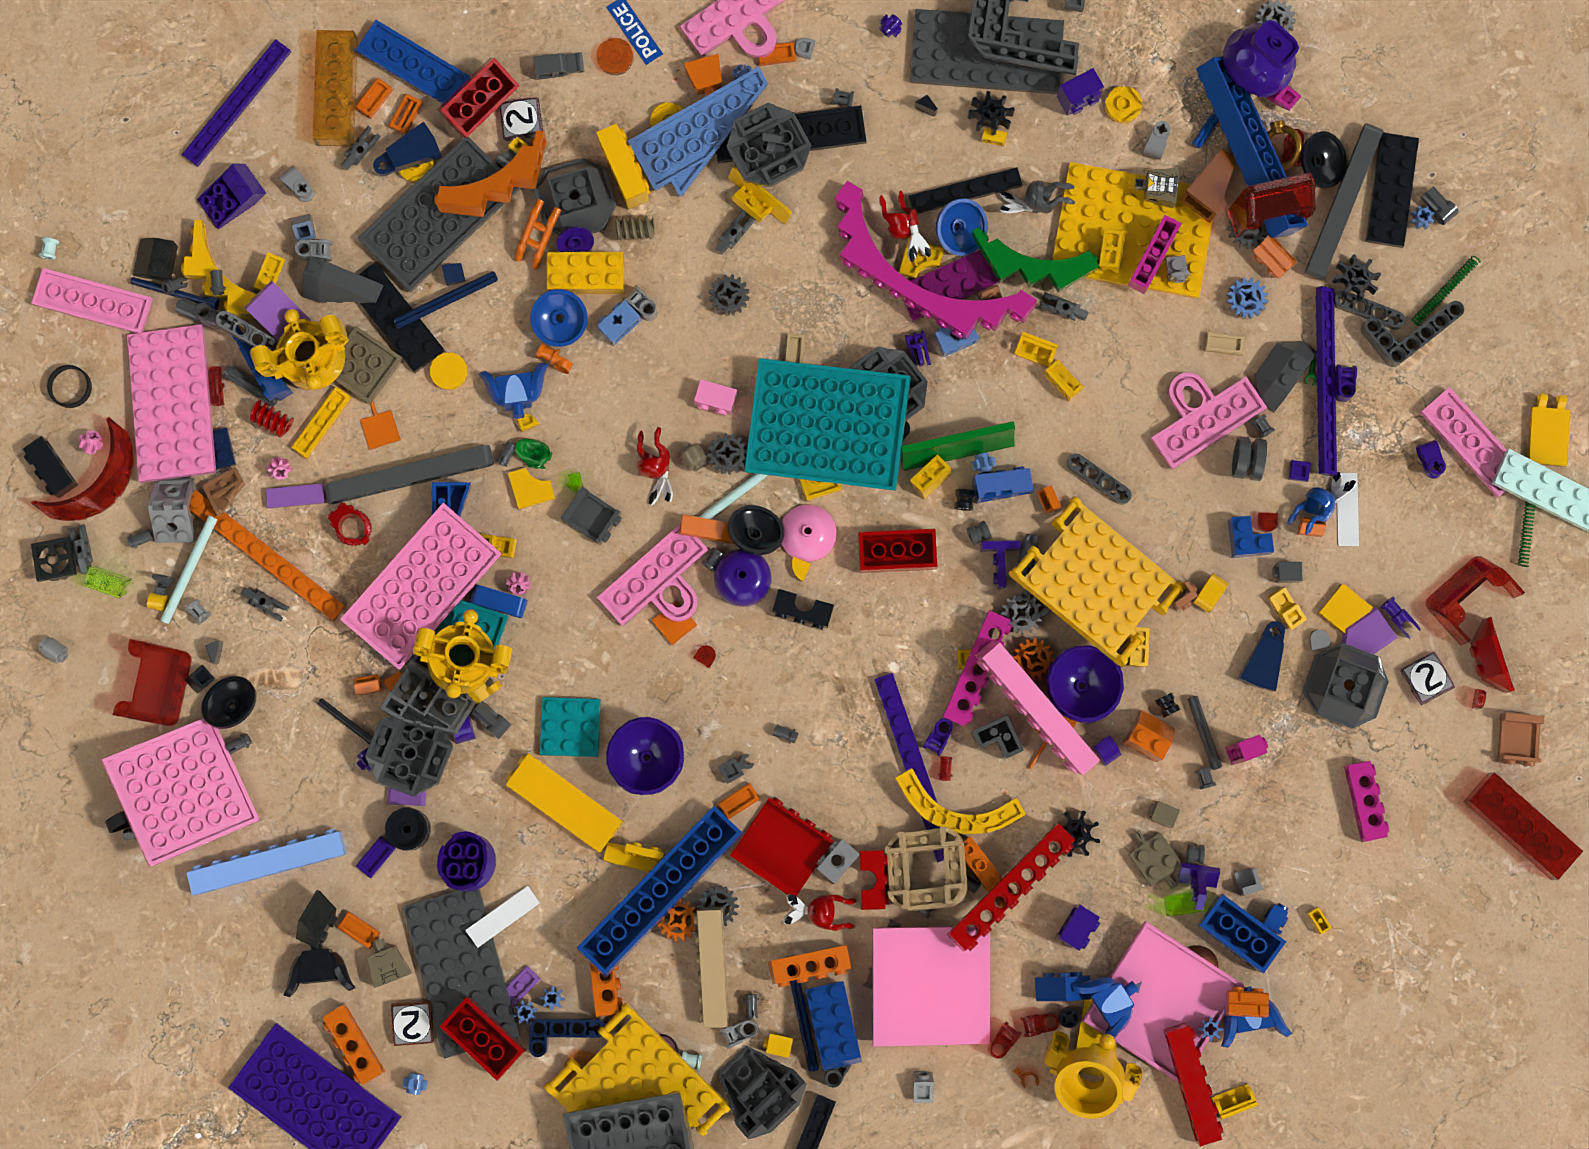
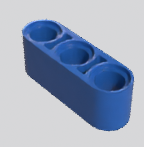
M477 584L474 585L469 603L521 619L528 602L527 599Z

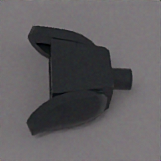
M320 943L317 949L311 946V950L302 951L301 955L295 958L290 968L283 996L291 997L300 984L339 981L348 991L356 987L350 979L343 958L337 952H333L332 949H322V943Z

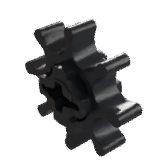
M987 91L985 101H980L976 97L972 98L971 105L976 107L977 110H969L967 118L979 120L976 124V131H980L983 126H988L992 130L991 134L996 135L997 125H1002L1007 130L1010 128L1011 121L1005 117H1013L1015 108H1005L1003 106L1006 102L1005 95L1000 100H994L990 96L991 92Z
M1353 254L1349 260L1350 266L1345 265L1342 261L1338 262L1336 269L1340 270L1343 275H1336L1333 283L1340 282L1345 285L1346 288L1341 294L1343 297L1346 296L1348 291H1353L1357 294V300L1361 301L1365 296L1363 290L1369 291L1372 295L1376 293L1378 287L1374 286L1371 280L1377 281L1381 273L1369 271L1368 267L1372 263L1371 259H1368L1366 264L1361 265L1357 262L1356 255Z
M1084 810L1080 812L1078 820H1072L1069 812H1064L1063 814L1067 819V824L1063 828L1073 838L1072 831H1076L1077 828L1079 829L1078 833L1081 834L1072 843L1074 847L1067 853V857H1072V852L1077 847L1083 850L1084 856H1088L1089 852L1086 850L1087 842L1100 843V839L1093 838L1090 834L1091 829L1098 826L1099 823L1085 824L1083 819L1086 811Z

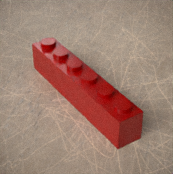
M1183 1023L1163 1029L1196 1143L1201 1147L1223 1140L1221 1133H1224L1220 1121L1217 1122L1216 1114H1218V1110L1210 1098L1213 1094L1209 1083L1206 1084L1205 1081L1207 1072L1199 1060L1202 1056L1199 1047L1195 1046L1194 1043L1196 1035L1193 1027Z

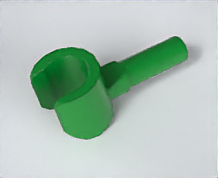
M1316 360L1311 361L1309 373L1304 378L1305 384H1307L1309 377L1313 379L1312 386L1317 382L1314 376Z

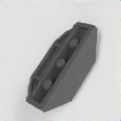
M1303 341L1277 343L1255 373L1257 393L1267 408L1273 413L1290 393L1316 355V350Z

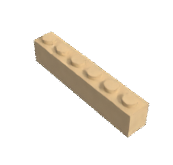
M723 906L699 907L697 913H694V923L698 925L695 941L696 944H699L700 951L696 954L697 964H700L701 971H698V983H701L702 991H699V1003L703 1004V1010H700V1022H704V1028L728 1027L729 1010Z

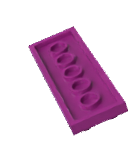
M980 250L910 281L935 294L961 300L975 295L977 292L992 285L999 284ZM904 303L912 322L924 317L920 310L915 307L912 309Z

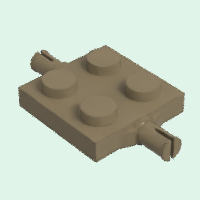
M1140 830L1133 835L1139 845L1128 856L1151 887L1162 880L1166 881L1170 889L1177 886L1178 884L1171 875L1174 870L1180 867L1182 862L1161 832L1149 839H1145Z

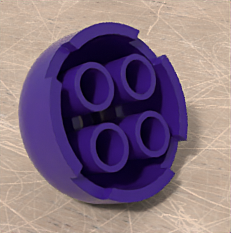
M741 549L733 550L724 555L718 562L714 573V583L720 597L727 603L738 607H750L762 601L768 594L772 581L771 570L767 561L761 555L750 554ZM739 573H746V577L740 578Z
M467 831L453 834L445 846L442 845L437 857L438 874L447 884L446 886L463 892L475 891L485 886L492 878L496 868V854L491 843L483 836Z

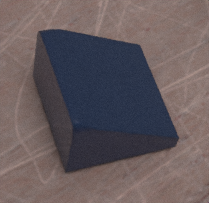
M461 263L442 265L447 286L466 282Z

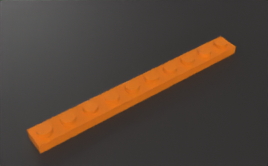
M197 490L193 492L189 509L205 522L208 516L218 519L214 526L215 530L332 621H335L346 607L344 604L228 514L223 512L218 517L210 501Z

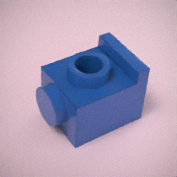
M1280 903L1277 905L1271 904L1261 923L1274 933L1280 935L1282 931L1279 928H1283L1288 920V917H1286L1288 908Z

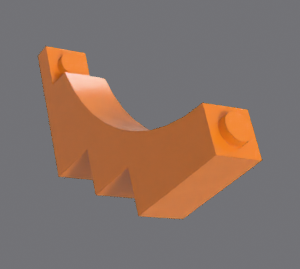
M537 130L535 137L532 138L531 146L523 145L516 156L505 167L488 178L467 185L440 186L434 198L439 212L484 217L487 201L510 203L513 187L536 189L547 144L544 131Z

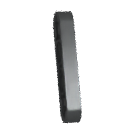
M1343 291L1338 292L1334 297L1335 307L1367 320L1375 317L1373 315L1375 309H1380L1383 312V317L1378 319L1387 328L1397 330L1405 323L1403 313L1366 298L1358 301L1357 295L1348 292L1346 294L1345 300L1348 302L1343 304L1338 299L1342 297ZM1357 302L1364 303V311L1360 312L1356 309L1355 305ZM1387 313H1390L1389 318L1397 316L1400 322L1395 325L1393 324L1394 320L1388 318L1384 321V319L1387 317Z
M221 311L214 317V323L218 328L251 347L265 345V343L273 346L278 343V340L227 311ZM225 315L228 322L231 323L233 320L236 322L232 326L228 323L221 324L219 316L223 317ZM238 324L245 327L243 335H239L235 331ZM254 334H259L262 337L261 344L256 345L253 343L252 337Z
M1072 454L1068 458L1067 467L1070 471L1120 505L1127 504L1130 501L1132 493L1129 488L1080 454ZM1071 459H1079V464L1081 466L1087 464L1082 473L1080 472V470L1082 469L1080 466H1072L1073 462L1071 461ZM1094 469L1097 473L1096 477L1093 479L1088 478L1086 471ZM1105 479L1110 480L1112 483V488L1109 490L1102 487V481ZM1116 485L1119 487L1117 489L1118 492H1126L1125 496L1127 497V499L1123 498L1122 500H1120V495L1117 492H1115L1114 495L1111 494V492L1115 489Z

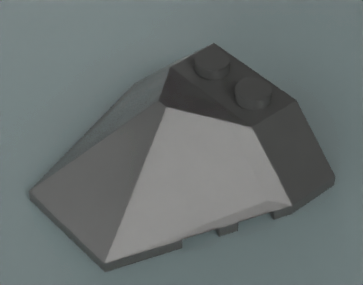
M414 655L398 682L381 705L380 710L400 721L456 735L476 703L467 693L460 694L457 698H450L446 694V690L439 687L430 676L427 663L420 661L421 656Z
M747 1045L718 1072L724 1092L729 1100V1107L735 1118V1124L748 1140L771 1133L800 1105L807 1085L794 1069L767 1057L765 1054Z

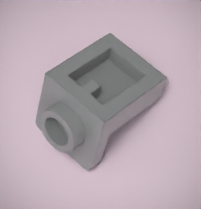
M1185 255L1167 257L1165 259L1168 281H1174V283L1185 282V279H1188L1190 276V272L1187 271Z
M927 1071L913 1072V1103H933V1073Z

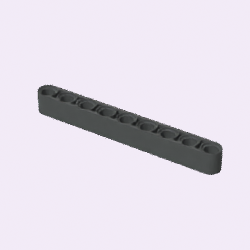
M1368 123L1364 124L1306 267L1305 274L1320 280L1324 279L1382 136L1383 129Z
M484 445L325 484L324 487L328 504H337L494 465L490 445Z

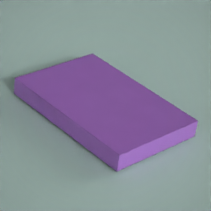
M270 281L244 307L278 341L284 334V327L290 324L286 322L284 316L287 310L295 309L298 311L300 319L311 320L273 281Z

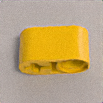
M1212 573L1193 603L1210 613L1229 583Z

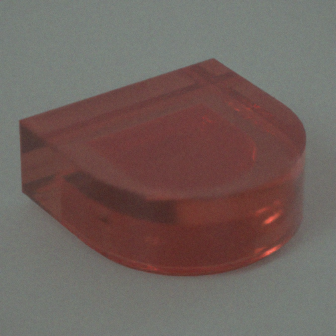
M1258 513L1257 524L1259 529L1265 533L1275 530L1278 525V513Z
M705 645L698 649L693 659L710 668L716 659V652L711 646Z
M1475 689L1472 709L1479 710L1485 704L1486 691Z

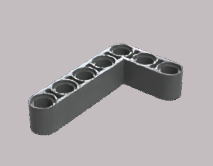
M1459 301L1450 302L1400 343L1397 342L1382 322L1375 317L1369 318L1363 323L1361 333L1388 366L1397 367L1462 316L1464 306ZM1450 307L1456 309L1457 315L1450 312ZM1440 319L1443 326H1438L1435 320ZM1368 324H1372L1375 327L1374 332L1368 329ZM1421 330L1428 333V338L1421 335ZM1380 339H1385L1387 346H1382ZM1406 342H1411L1414 345V349H1409ZM1392 353H1396L1399 356V361H1395L1392 358Z

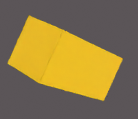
M984 127L981 142L1004 147L1007 132L997 130L996 135H992V130Z
M1315 907L1306 913L1319 934H1323L1332 928L1319 907Z

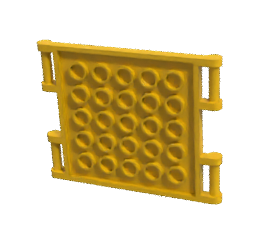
M1073 496L1063 512L1051 522L1052 526L1061 533L1057 540L1044 555L1040 553L1037 547L1031 546L1020 563L1009 571V575L1120 667H1124L1128 662L1127 659L1138 645L1145 641V637L1141 633L1134 631V628L1150 608L1160 615H1165L1175 598L1183 593L1185 586L1183 583L1173 579L1081 503L1078 497ZM1074 509L1079 512L1068 526L1064 525V521ZM1034 559L1037 562L1026 577L1023 576L1022 571ZM1169 586L1172 591L1162 603H1159L1157 601L1158 598ZM1129 637L1132 640L1121 655L1118 654L1116 651L1126 638Z
M627 1002L621 1006L622 1009L604 1027L599 1028L598 1032L609 1042L584 1068L573 1058H570L567 1061V1065L555 1078L544 1085L545 1090L568 1112L680 1092L690 1128L694 1126L703 1137L708 1134V1130L725 1112L728 1113L731 1110L729 1103ZM627 1014L630 1015L632 1018L614 1036L610 1031ZM574 1070L577 1075L559 1091L556 1087ZM717 1102L720 1107L702 1124L699 1119Z

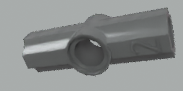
M186 298L179 299L175 310L177 314L197 321L203 327H212L223 331L214 323V317L219 311L210 308L206 303L199 304ZM225 315L223 317L219 316L221 324L228 323L231 326L233 325V322L230 323L226 320Z

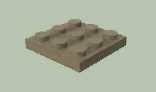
M355 326L348 336V343L344 345L346 349L345 364L335 381L370 405L403 358Z

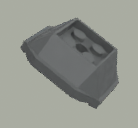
M766 103L735 119L727 144V150L744 182L772 187L803 171L811 149V144L794 112L777 107L771 103ZM764 132L783 135L782 143H776L774 152L764 149L768 144V141H762Z
M584 158L547 168L538 181L536 189H533L536 200L544 201L540 210L544 225H546L554 207L561 209L552 230L558 235L572 227L586 228L592 234L604 231L617 206L606 168ZM573 193L580 195L576 200L570 199V196Z
M878 346L848 368L911 376L905 422L925 407L928 381L904 351Z
M1341 643L1314 656L1302 692L1316 716L1354 729L1377 717L1389 681L1379 656ZM1346 680L1351 682L1352 689L1350 691L1346 690L1344 687V682Z
M387 717L379 721L365 757L377 784L415 797L440 783L452 753L453 745L447 732ZM408 751H414L416 753L415 756L410 759L406 758L405 754Z

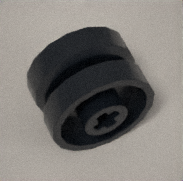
M409 807L394 811L388 817L385 824V835L389 843L403 851H413L423 847L431 834V823L428 817L420 810ZM406 826H410L411 828L409 833H407V830L405 829Z

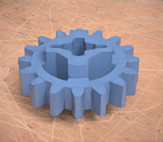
M1242 278L1241 283L1238 280L1235 281V286L1231 285L1229 288L1231 292H1228L1226 295L1230 298L1226 303L1232 305L1229 310H1235V316L1239 313L1242 314V319L1246 315H1248L1249 319L1253 318V314L1259 316L1260 311L1265 310L1264 305L1268 303V300L1264 299L1268 296V293H1263L1265 286H1258L1260 284L1259 280L1253 283V278H1250L1248 282L1246 278ZM1247 295L1250 297L1248 301L1245 300Z

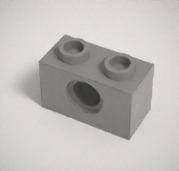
M843 839L840 842L836 840L829 848L832 852L828 856L823 855L817 862L819 865L817 870L833 884L838 881L860 855ZM840 855L842 857V864L834 866L831 862L832 856Z

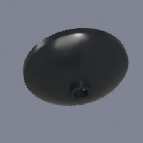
M1326 131L1316 132L1305 141L1301 151V165L1306 178L1319 188L1333 187L1343 178L1347 165L1346 153L1341 141L1334 134Z
M756 505L743 506L734 511L728 521L727 529L730 539L738 548L747 553L766 555L777 550L783 541L784 527L781 520L772 511Z
M231 676L218 681L204 696L201 706L203 718L210 726L218 729H227L240 724L250 715L255 706L257 698L255 687L249 680L240 676Z

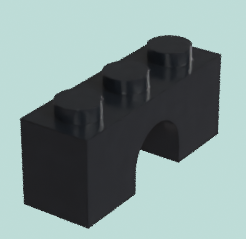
M778 589L772 613H775V617L786 620L787 617L792 618L794 623L805 625V622L813 624L812 628L822 631L823 628H828L834 608L833 604L815 600L813 608L810 611L803 612L795 605L796 593Z

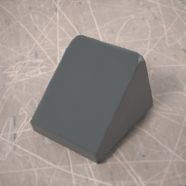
M220 640L205 646L211 663L216 665L220 662L223 642Z

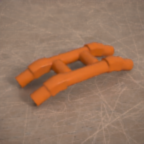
M537 199L530 212L515 255V260L520 262L527 245L537 249L531 266L535 270L539 269L547 242L561 212V209L554 207L546 225L536 221L544 204V201ZM533 228L543 232L540 242L529 238Z

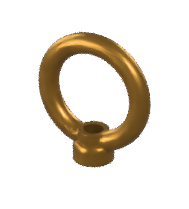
M1285 120L1271 122V129L1267 132L1270 140L1275 135L1283 133L1289 134L1294 140L1295 151L1293 156L1287 162L1281 163L1283 170L1290 169L1301 157L1302 139L1294 128L1285 125Z

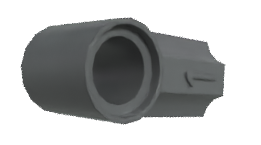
M1434 186L1421 196L1423 202L1434 212L1433 216L1436 221L1441 225H1445L1459 213L1457 206L1453 202L1447 201Z
M483 701L472 712L486 726V729L498 739L512 725Z

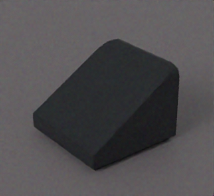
M928 95L915 102L916 109L933 117L937 115L938 108Z
M202 664L185 681L198 694L215 678Z

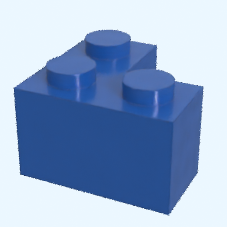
M1251 516L1231 517L1228 520L1232 558L1270 555L1274 552L1272 533L1253 534Z
M1082 972L1058 973V977H1054V973H1043V977L1035 978L1036 1001L1091 999L1089 994L1073 992L1072 984L1089 981L1090 975L1082 976Z

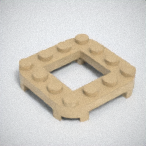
M940 827V829L907 833L898 832L885 847V853L888 858L890 890L888 891V897L895 906L905 911H918L952 907L964 901L967 892L965 850L963 840L958 833L947 827ZM943 849L946 885L944 887L910 890L908 853Z

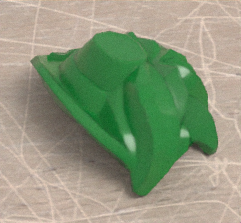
M521 439L515 446L517 456L528 467L535 469H546L544 464L551 460L553 454L550 452L549 446L535 439Z

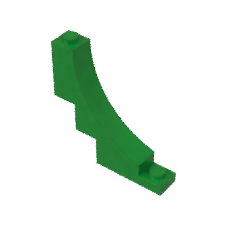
M979 227L972 230L971 233L972 238L999 283L1020 272L1028 288L1049 277L1059 293L1099 268V260L1095 254H1091L1090 250L1068 259L1041 260L1012 250L998 238L988 243V235L984 230L981 231Z

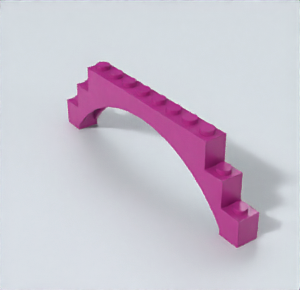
M847 180L834 198L836 207L843 213L847 211L837 226L839 236L846 241L850 239L840 254L842 264L849 269H856L861 277L865 279L867 277L870 278L877 287L881 289L884 287L889 290L888 293L894 298L898 299L900 297L908 307L912 309L915 307L920 310L924 317L928 319L930 317L933 318L941 328L945 329L947 327L957 338L967 340L979 322H981L980 325L983 328L996 331L1007 314H1010L1009 317L1014 321L1024 323L1037 305V299L1021 289L1017 294L1003 298L971 301L941 296L913 284L885 260L870 237L862 213L861 200L864 197L863 190Z

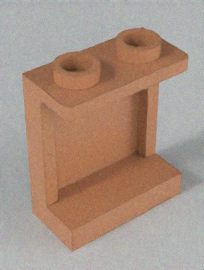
M1501 713L1498 760H1504V764L1516 765V762H1523V766H1535V763H1541V758H1539L1540 726L1544 724V716Z

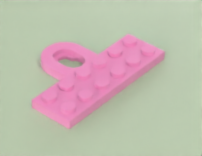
M717 0L682 24L680 29L701 57L733 37L746 55L752 58H764L773 52L777 43L776 32L764 14L785 0ZM757 25L761 29L764 39L762 44L756 45L745 37L744 30L747 26Z
M1190 372L1182 373L1172 380L1168 389L1169 399L1181 416V419L1151 437V440L1171 470H1173L1266 410L1267 406L1247 377L1214 396L1200 376ZM1190 386L1193 390L1198 391L1202 398V403L1199 407L1190 408L1186 405L1183 394L1184 387Z
M680 524L597 597L622 626L629 622L651 601L666 618L672 621H685L695 613L698 605L696 593L680 575L709 550L699 538L679 534ZM670 586L680 589L681 597L684 600L683 606L675 607L673 604L665 602L663 591Z

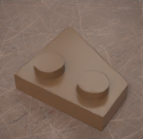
M234 467L202 485L218 517L230 505L245 486V483L238 469Z

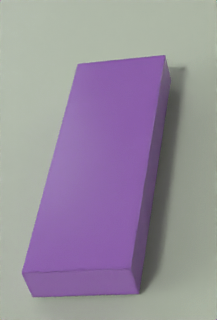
M324 484L266 489L268 509L326 503Z
M528 966L506 986L512 1008L541 979Z

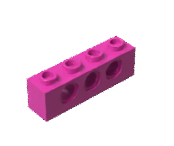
M1164 215L1127 286L1145 294L1182 223Z
M1259 734L1227 746L1225 750L1231 765H1235L1268 753L1266 750L1268 744L1265 738H1261Z
M1371 761L1344 766L1361 842L1388 837L1389 825L1387 821H1384L1383 814H1385V808L1379 799L1381 791L1379 784L1375 782L1376 769L1374 764H1371ZM1361 777L1366 778V787L1360 785L1359 780ZM1365 796L1371 798L1372 803L1370 806L1364 804ZM1370 815L1376 818V823L1373 826L1368 822Z

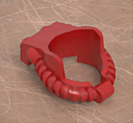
M341 502L335 511H331L328 514V519L331 521L330 526L335 529V535L338 536L337 538L343 544L357 546L361 544L366 545L370 541L369 536L371 535L370 532H372L371 522L362 511L355 510L352 505ZM356 516L364 522L365 535L360 540L358 538L348 539L344 536L342 525L347 518Z

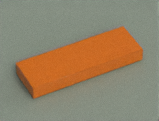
M684 514L681 516L679 534L734 544L728 534V522Z

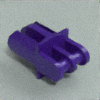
M921 331L919 334L913 333L910 336L906 334L905 339L910 359L915 366L916 360L913 351H916L919 366H924L921 349L924 351L927 366L931 365L924 331ZM918 339H922L923 343L918 344ZM909 341H914L915 345H910Z

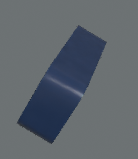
M536 1019L530 1024L529 1051L534 1057H541L546 1054L549 1047V1037H601L602 1035L598 1034L596 1030H589L590 1034H587V1022H590L589 1027H594L597 1023L604 1027L606 1022L602 1019ZM537 1022L544 1025L542 1033H537L534 1030V1025ZM555 1023L563 1024L564 1031L562 1033L554 1031ZM575 1023L583 1025L582 1033L578 1034L574 1031L573 1026ZM540 1042L543 1044L544 1050L542 1053L535 1052V1043Z

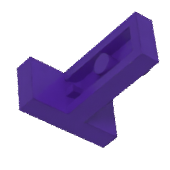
M983 541L980 544L981 552L996 551V554H993V565H996V573H993V583L997 584V589H1005V551H1019L1020 541Z
M1181 863L1178 883L1191 884V889H1193L1192 901H1195L1196 910L1204 909L1207 897L1206 887L1217 888L1220 868Z

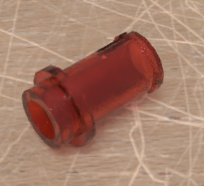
M940 757V773L937 774L940 781H951V777H953L951 774L952 757Z

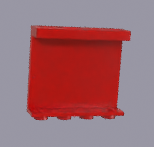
M768 798L730 856L785 894L797 897L818 865L817 862L833 843V840L830 839L832 835L823 829L821 832L815 829L816 824L806 818L805 821L798 817L800 813L791 807L789 810L782 806L784 803L778 798Z

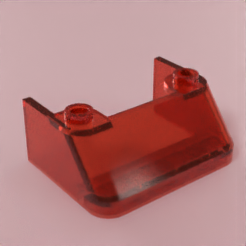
M1305 173L1245 188L1227 210L1237 238L1241 237L1247 229H1259L1265 220L1297 213L1298 217L1305 218L1307 221L1316 210L1313 174Z
M1482 556L1470 559L1426 599L1427 609L1460 646L1471 641L1458 626L1466 617L1465 610L1460 603L1483 582L1488 580L1495 587L1503 586L1513 598L1525 593L1503 568Z

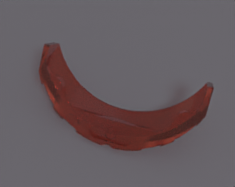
M110 417L106 418L110 432L109 456L103 471L96 481L82 493L67 500L58 502H38L33 500L31 502L32 505L49 518L62 521L85 520L110 508L125 491L134 465L131 438L128 432Z

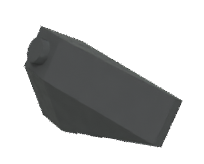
M310 256L303 271V297L319 303H376L383 288V285L313 256Z

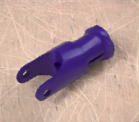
M1392 596L1380 608L1382 610L1385 609L1392 617L1393 623L1410 639L1411 637L1402 627L1403 622L1409 621L1419 631L1421 629L1405 609H1401Z

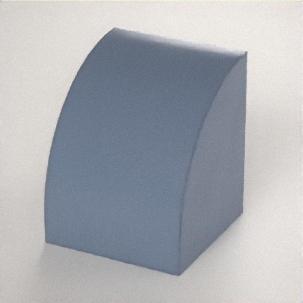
M311 214L292 218V228L297 242L316 238Z

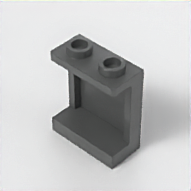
M582 486L561 519L601 545L602 542L606 543L611 536V529L613 526H618L622 517H620L621 511L614 509Z

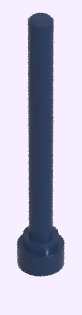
M132 277L130 280L132 285L181 299L186 298L199 304L206 303L214 310H217L219 307V297L207 296L205 298L180 290H175L174 293L168 294L163 291L162 285Z

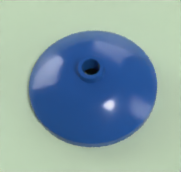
M960 198L947 203L940 211L936 221V235L940 245L947 252L958 256H965L975 252L979 248L971 233L972 230L979 227L981 231L984 230L987 234L988 221L986 214L978 203L970 199Z
M556 289L544 293L536 300L531 310L530 320L533 331L540 340L551 346L562 347L576 342L583 335L587 327L588 315L584 303L577 295L567 290ZM558 314H561L563 316V320L561 322L556 320V316Z

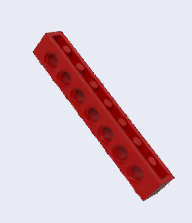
M1059 823L1056 824L949 931L947 936L963 952L967 949L971 951L978 944L976 940L981 935L985 937L992 930L990 926L994 922L998 924L1006 916L1004 912L1008 908L1012 910L1020 902L1018 898L1022 894L1024 896L1033 889L1031 885L1036 880L1039 882L1046 876L1045 870L1049 866L1053 868L1060 861L1058 857L1062 853L1066 855L1074 847L1072 843L1075 839ZM1051 842L1055 843L1058 847L1056 853L1051 852L1049 849ZM1037 856H1041L1044 859L1043 866L1036 864L1035 859ZM1023 870L1030 872L1031 877L1029 880L1023 879ZM1010 883L1017 887L1015 894H1011L1008 891ZM996 897L1003 900L1001 908L996 907L994 904ZM982 911L989 913L990 918L988 922H984L981 919L980 914ZM968 925L975 927L976 933L974 936L967 933Z

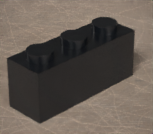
M40 436L23 448L25 452L24 458L30 465H34L36 476L40 480L45 481L47 484L45 489L51 496L55 495L60 498L78 486L46 438Z

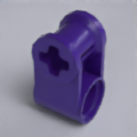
M1340 364L1336 365V399L1338 401L1347 402L1354 396L1356 392L1357 366L1341 367ZM1341 389H1347L1349 391V395H1344Z
M1432 440L1416 446L1417 455L1426 475L1432 479L1440 477L1446 470V464L1438 442ZM1432 467H1438L1439 470H1433Z
M948 719L939 720L932 732H930L923 748L934 751L940 757L953 730L951 721ZM941 722L948 723L949 731L947 733L939 731L938 726Z

